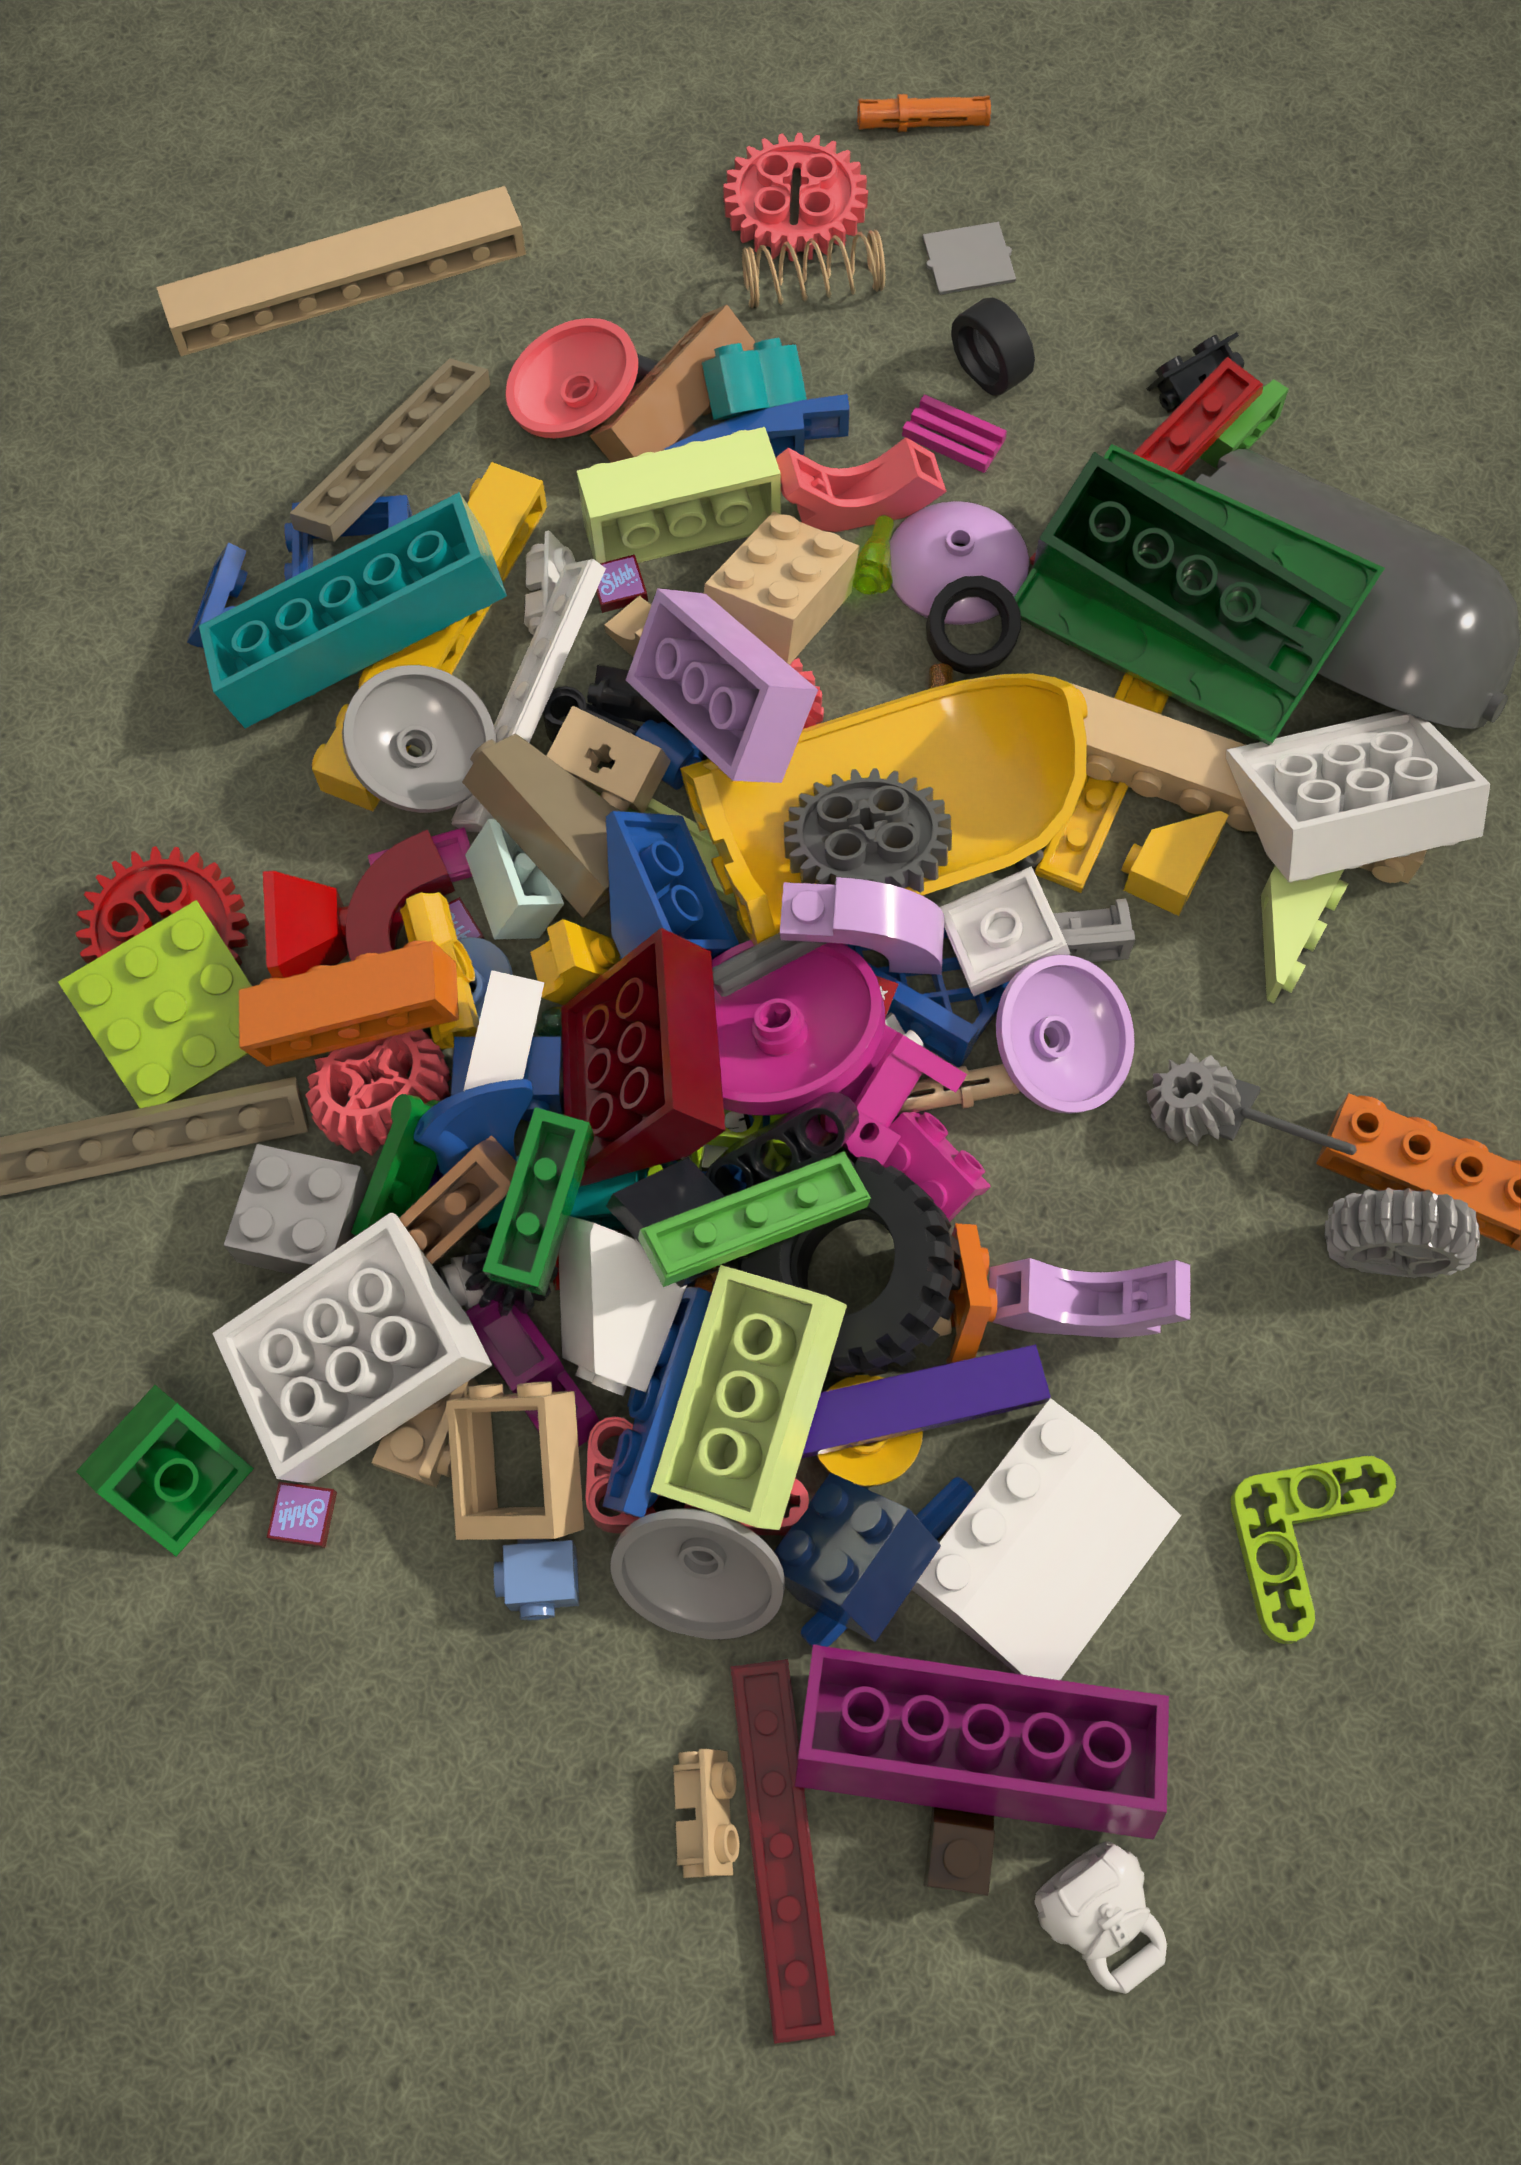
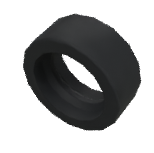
M994 297L984 298L959 314L952 322L951 338L960 365L985 392L990 395H1002L1025 380L1033 372L1035 355L1032 341L1018 315L1005 302Z
M982 575L963 576L948 583L935 597L926 621L927 641L934 656L948 669L963 674L985 673L998 667L1014 649L1021 631V611L1013 594L999 581ZM967 597H979L989 601L997 609L1002 620V632L999 640L991 649L982 653L968 654L958 650L950 643L945 633V618L948 610L957 601Z

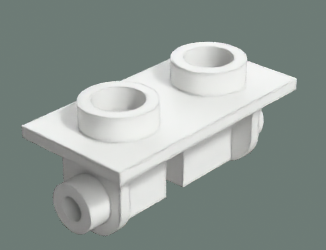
M549 530L545 531V544L533 545L531 551L526 554V587L530 591L541 588L539 591L525 594L524 624L533 635L564 566L575 563L571 550L563 546Z

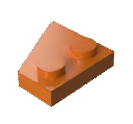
M955 1223L952 1236L958 1241L961 1254L959 1259L954 1260V1267L962 1275L960 1289L950 1290L948 1300L956 1305L950 1320L951 1327L956 1328L957 1335L950 1356L946 1359V1364L975 1358L987 1322H993L997 1313V1293L994 1288H989L987 1281L989 1252L987 1248L981 1247L977 1225Z

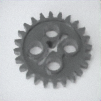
M878 768L872 769L869 778H862L860 773L853 769L851 771V779L843 781L841 777L833 774L831 775L832 786L826 787L821 783L815 782L813 784L814 796L801 793L799 795V807H790L788 810L789 821L784 822L785 857L790 859V871L792 873H800L801 883L836 885V877L853 878L885 883L904 889L910 887L921 893L924 891V878L937 880L938 866H947L948 851L952 850L951 816L950 814H945V802L943 800H933V788L931 787L918 791L917 778L915 777L903 784L899 783L898 771L892 772L887 779H881Z

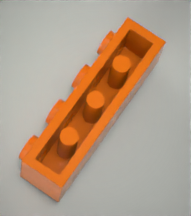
M433 940L412 941L401 949L381 954H362L353 961L334 966H315L306 973L287 978H268L261 981L259 985L239 990V1048L266 1067L459 1020L456 962Z
M1348 1093L1338 1108L1327 1135L1355 1145L1357 1151L1355 1154L1349 1155L1322 1146L1316 1161L1317 1165L1378 1191L1386 1190L1388 1187L1392 1190L1410 1188L1412 1191L1420 1192L1430 1190L1436 1195L1448 1194L1453 1197V1200L1460 1199L1468 1203V1207L1476 1211L1481 1235L1518 1251L1521 1250V1160L1510 1161L1489 1152V1149L1478 1141L1452 1137L1438 1131L1433 1123L1423 1118H1407L1388 1110L1386 1105L1376 1098L1355 1096Z

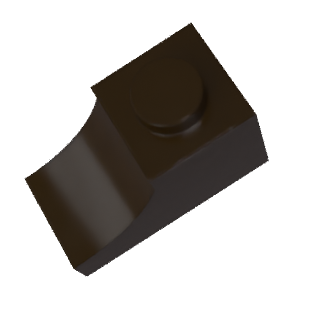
M932 1807L923 1886L988 1896L995 1838L994 1816Z

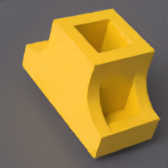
M565 919L547 927L550 940L530 952L537 981L544 982L541 997L561 1005H565L621 960L614 939Z

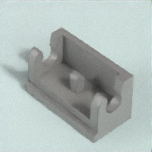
M1115 899V905H1111L1107 909L1053 913L1071 956H1076L1089 962L1129 959L1135 942L1134 930H1132L1126 899Z

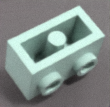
M488 819L465 856L493 938H540L564 905L561 894L495 819Z

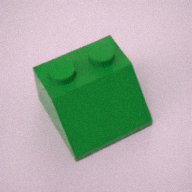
M154 1385L76 1472L98 1495L177 1557L254 1468L158 1386Z

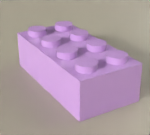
M657 588L626 681L733 781L782 783L818 691L814 685L707 594Z

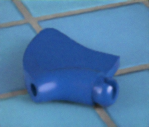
M527 1079L507 1080L481 1085L454 1094L435 1104L420 1118L414 1131V1140L435 1152L442 1176L452 1169L477 1144L490 1136H493L516 1161L514 1134L519 1121L532 1100L533 1084Z

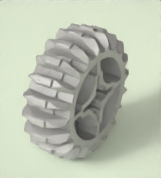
M1387 1187L1383 1191L1368 1189L1363 1194L1351 1193L1333 1203V1207L1328 1209V1220L1325 1221V1239L1329 1258L1338 1262L1344 1268H1355L1360 1272L1411 1278L1426 1276L1435 1278L1439 1274L1452 1275L1457 1271L1470 1267V1264L1476 1261L1477 1248L1480 1247V1230L1476 1211L1468 1207V1203L1460 1199L1453 1200V1197L1448 1194L1436 1195L1430 1190L1420 1192L1412 1191L1410 1188L1392 1190Z

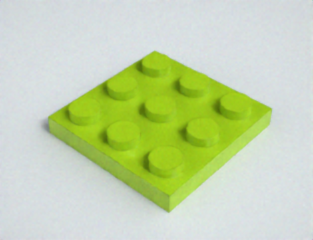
M197 900L58 981L139 1108L169 1103L248 1055V1053L239 1048V990L252 987V985Z

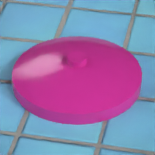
M749 940L732 947L712 960V968L755 945ZM826 943L726 997H722L714 987L724 1109L748 1115L790 1113L823 1094L840 1092L853 1082L868 1066L880 1045L884 1033L885 1006L872 968L856 951L842 943Z

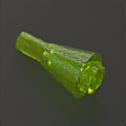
M885 515L879 516L876 519L871 537L868 538L858 552L853 588H856L863 594L884 593L892 586L893 578L889 541L894 521Z

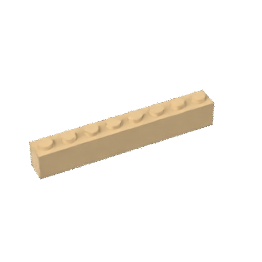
M502 186L156 288L180 356H184L526 255L522 225L506 187Z
M1073 684L1076 689L1082 692L1088 710L1087 718L1083 719L1087 736L1086 774L1097 780L1127 783L1126 785H1129L1128 787L1132 788L1139 795L1167 800L1178 804L1189 813L1209 814L1222 811L1229 815L1226 822L1231 827L1240 831L1257 832L1226 759L1227 749L1246 744ZM1426 850L1411 853L1405 857H1394L1365 864L1359 868L1372 871L1373 876L1383 882L1398 883L1402 881L1409 883L1422 865Z

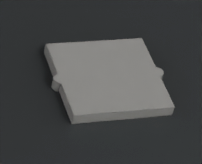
M999 222L923 234V241L929 258L926 267L933 272L939 295L1016 282V276L1009 257L1012 249L1008 246L1006 247Z

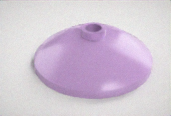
M951 501L927 506L910 515L899 525L888 545L886 569L889 582L901 601L911 610L928 618L935 597L948 583L963 576L982 575L999 581L1015 597L1028 576L1029 556L1022 536L1005 517L994 510L978 504ZM960 543V544H964V545H966V546L959 547V546H956V545H954V544ZM967 597L957 601L948 610L945 623L955 625L973 624L988 620L999 613L989 601L979 597Z
M1048 956L1024 966L1010 980L1002 994L996 1018L997 1045L1009 1077L1028 1099L1047 1110L1070 1114L1097 1108L1116 1094L1124 1083L1132 1064L1134 1029L1131 1014L1122 993L1103 970L1093 963L1076 956ZM1044 1033H1045V1034L1048 1036V1038H1049V1041H1050L1049 1047H1048L1047 1044L1045 1043Z

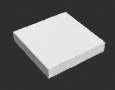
M1032 866L939 907L944 914V928L973 996L1010 981L1018 971L1033 961L1053 955L1071 954Z

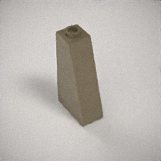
M516 733L497 743L491 739L479 746L470 758L473 765L462 783L583 918L610 903L606 816L612 811L619 810Z

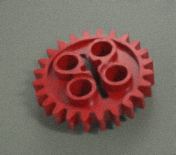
M155 846L152 847L150 860L143 862L139 854L133 851L131 852V867L126 869L119 862L113 861L112 866L116 876L112 880L99 874L95 877L103 888L100 894L95 892L84 893V897L93 906V910L78 911L77 916L82 923L90 927L77 931L76 937L82 944L90 945L80 952L81 957L86 963L94 961L154 925L136 901V896L143 894L162 920L197 900L238 965L242 964V960L233 950V947L248 946L246 936L236 931L249 926V920L246 915L237 912L245 906V903L240 894L230 895L236 888L230 876L219 880L221 870L215 862L203 869L204 861L197 852L187 862H184V857L179 847H174L169 858L163 859L159 849ZM169 887L182 888L181 894L176 900L170 903L159 902L160 894ZM129 915L138 916V922L132 930L127 932L116 931V926L122 918Z

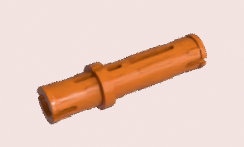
M897 94L896 99H858L857 104L858 129L897 128L898 132H907V129L911 127L989 126L991 118L990 96L917 99L908 98L907 94Z

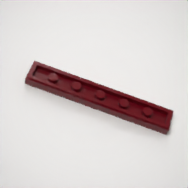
M788 1659L731 1666L774 2044L835 2036L805 1790L802 1787H795L799 1742Z

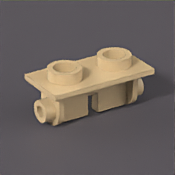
M699 1749V1751L678 1753L679 1765H673L675 1809L695 1808L696 1820L676 1822L677 1866H683V1878L732 1876L733 1862L736 1861L739 1854V1836L737 1829L731 1824L730 1799L733 1798L736 1791V1774L733 1765L728 1762L727 1751Z

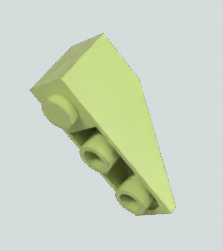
M1276 866L1271 872L1261 894L1266 995L1268 1001L1274 1003L1281 989L1292 993L1306 966L1297 961L1303 947L1312 952L1314 951L1327 926L1326 923L1318 920L1324 907L1335 911L1348 886V883L1340 880L1344 870L1288 882Z

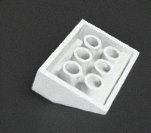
M1398 710L1279 737L1271 745L1258 742L1226 750L1227 762L1264 850L1288 882L1308 880L1315 876L1344 869H1354L1365 864L1394 857H1405L1411 853L1440 846H1451L1461 841L1483 836L1490 783L1429 721Z
M389 1213L212 1333L276 1478L313 1484L492 1366L469 1317L394 1213Z
M1050 1398L939 1542L941 1545L940 1549L920 1576L912 1591L1016 1674L1061 1680L1181 1515L1096 1432Z

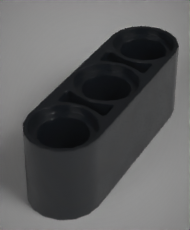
M829 1092L823 1094L732 1144L709 1166L706 1176L726 1197L823 1160L838 1151L855 1132L859 1123L857 1107L849 1097L841 1093ZM818 1114L832 1118L837 1125L838 1133L825 1131L818 1122ZM773 1140L784 1142L790 1148L792 1158L779 1155L773 1146ZM729 1164L739 1167L744 1172L746 1182L739 1181L733 1177L729 1170Z

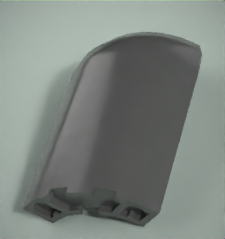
M1238 449L1224 455L1218 461V471L1211 477L1201 474L1195 480V482L1385 568L1318 674L1388 707L1454 728L1474 729L1483 727L1487 721L1494 723L1498 719L1508 700V695L1503 693L1510 681L1521 639L1517 603L1496 568L1463 545L1249 449Z

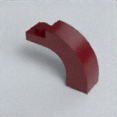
M428 829L388 849L374 861L360 879L352 895L346 918V942L351 961L355 960L359 955L366 953L381 954L397 950L398 937L404 925L400 909L405 906L407 898L421 892H439L445 896L455 891L448 871Z

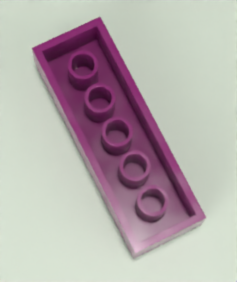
M813 1645L795 1787L1154 1840L1167 1813L1169 1696Z

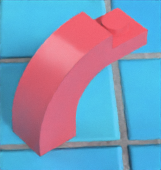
M906 437L880 457L851 468H828L790 448H787L776 457L781 473V492L790 503L797 505L802 523L823 531L839 532L902 519L923 509L946 493L934 453Z

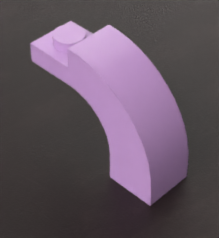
M836 877V885L783 883L780 922L781 940L857 945L883 954L889 960V972L942 974L944 914L938 905L928 898L901 887L853 878Z
M1032 1258L989 1267V1288H994L997 1293V1313L993 1323L1033 1333L1121 1338L1161 1333V1325L1190 1320V1265L1178 1260L1118 1272L1073 1271L1058 1268Z

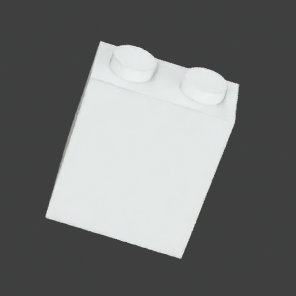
M570 1216L559 1250L562 1358L578 1365L579 1367L575 1375L592 1382L593 1385L624 1396L627 1386L646 1392L686 1286L680 1288L676 1283L663 1287L642 1245L636 1239L596 1223Z

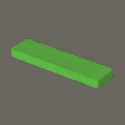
M841 1152L640 1229L638 1239L662 1286L665 1287L864 1209L868 1206L871 1197L846 1153Z

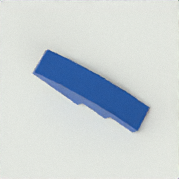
M848 394L800 400L750 412L708 427L664 448V450L681 447L693 441L702 442L728 436L741 430L749 431L765 427L775 458L787 448L804 455V440L848 436L850 410Z

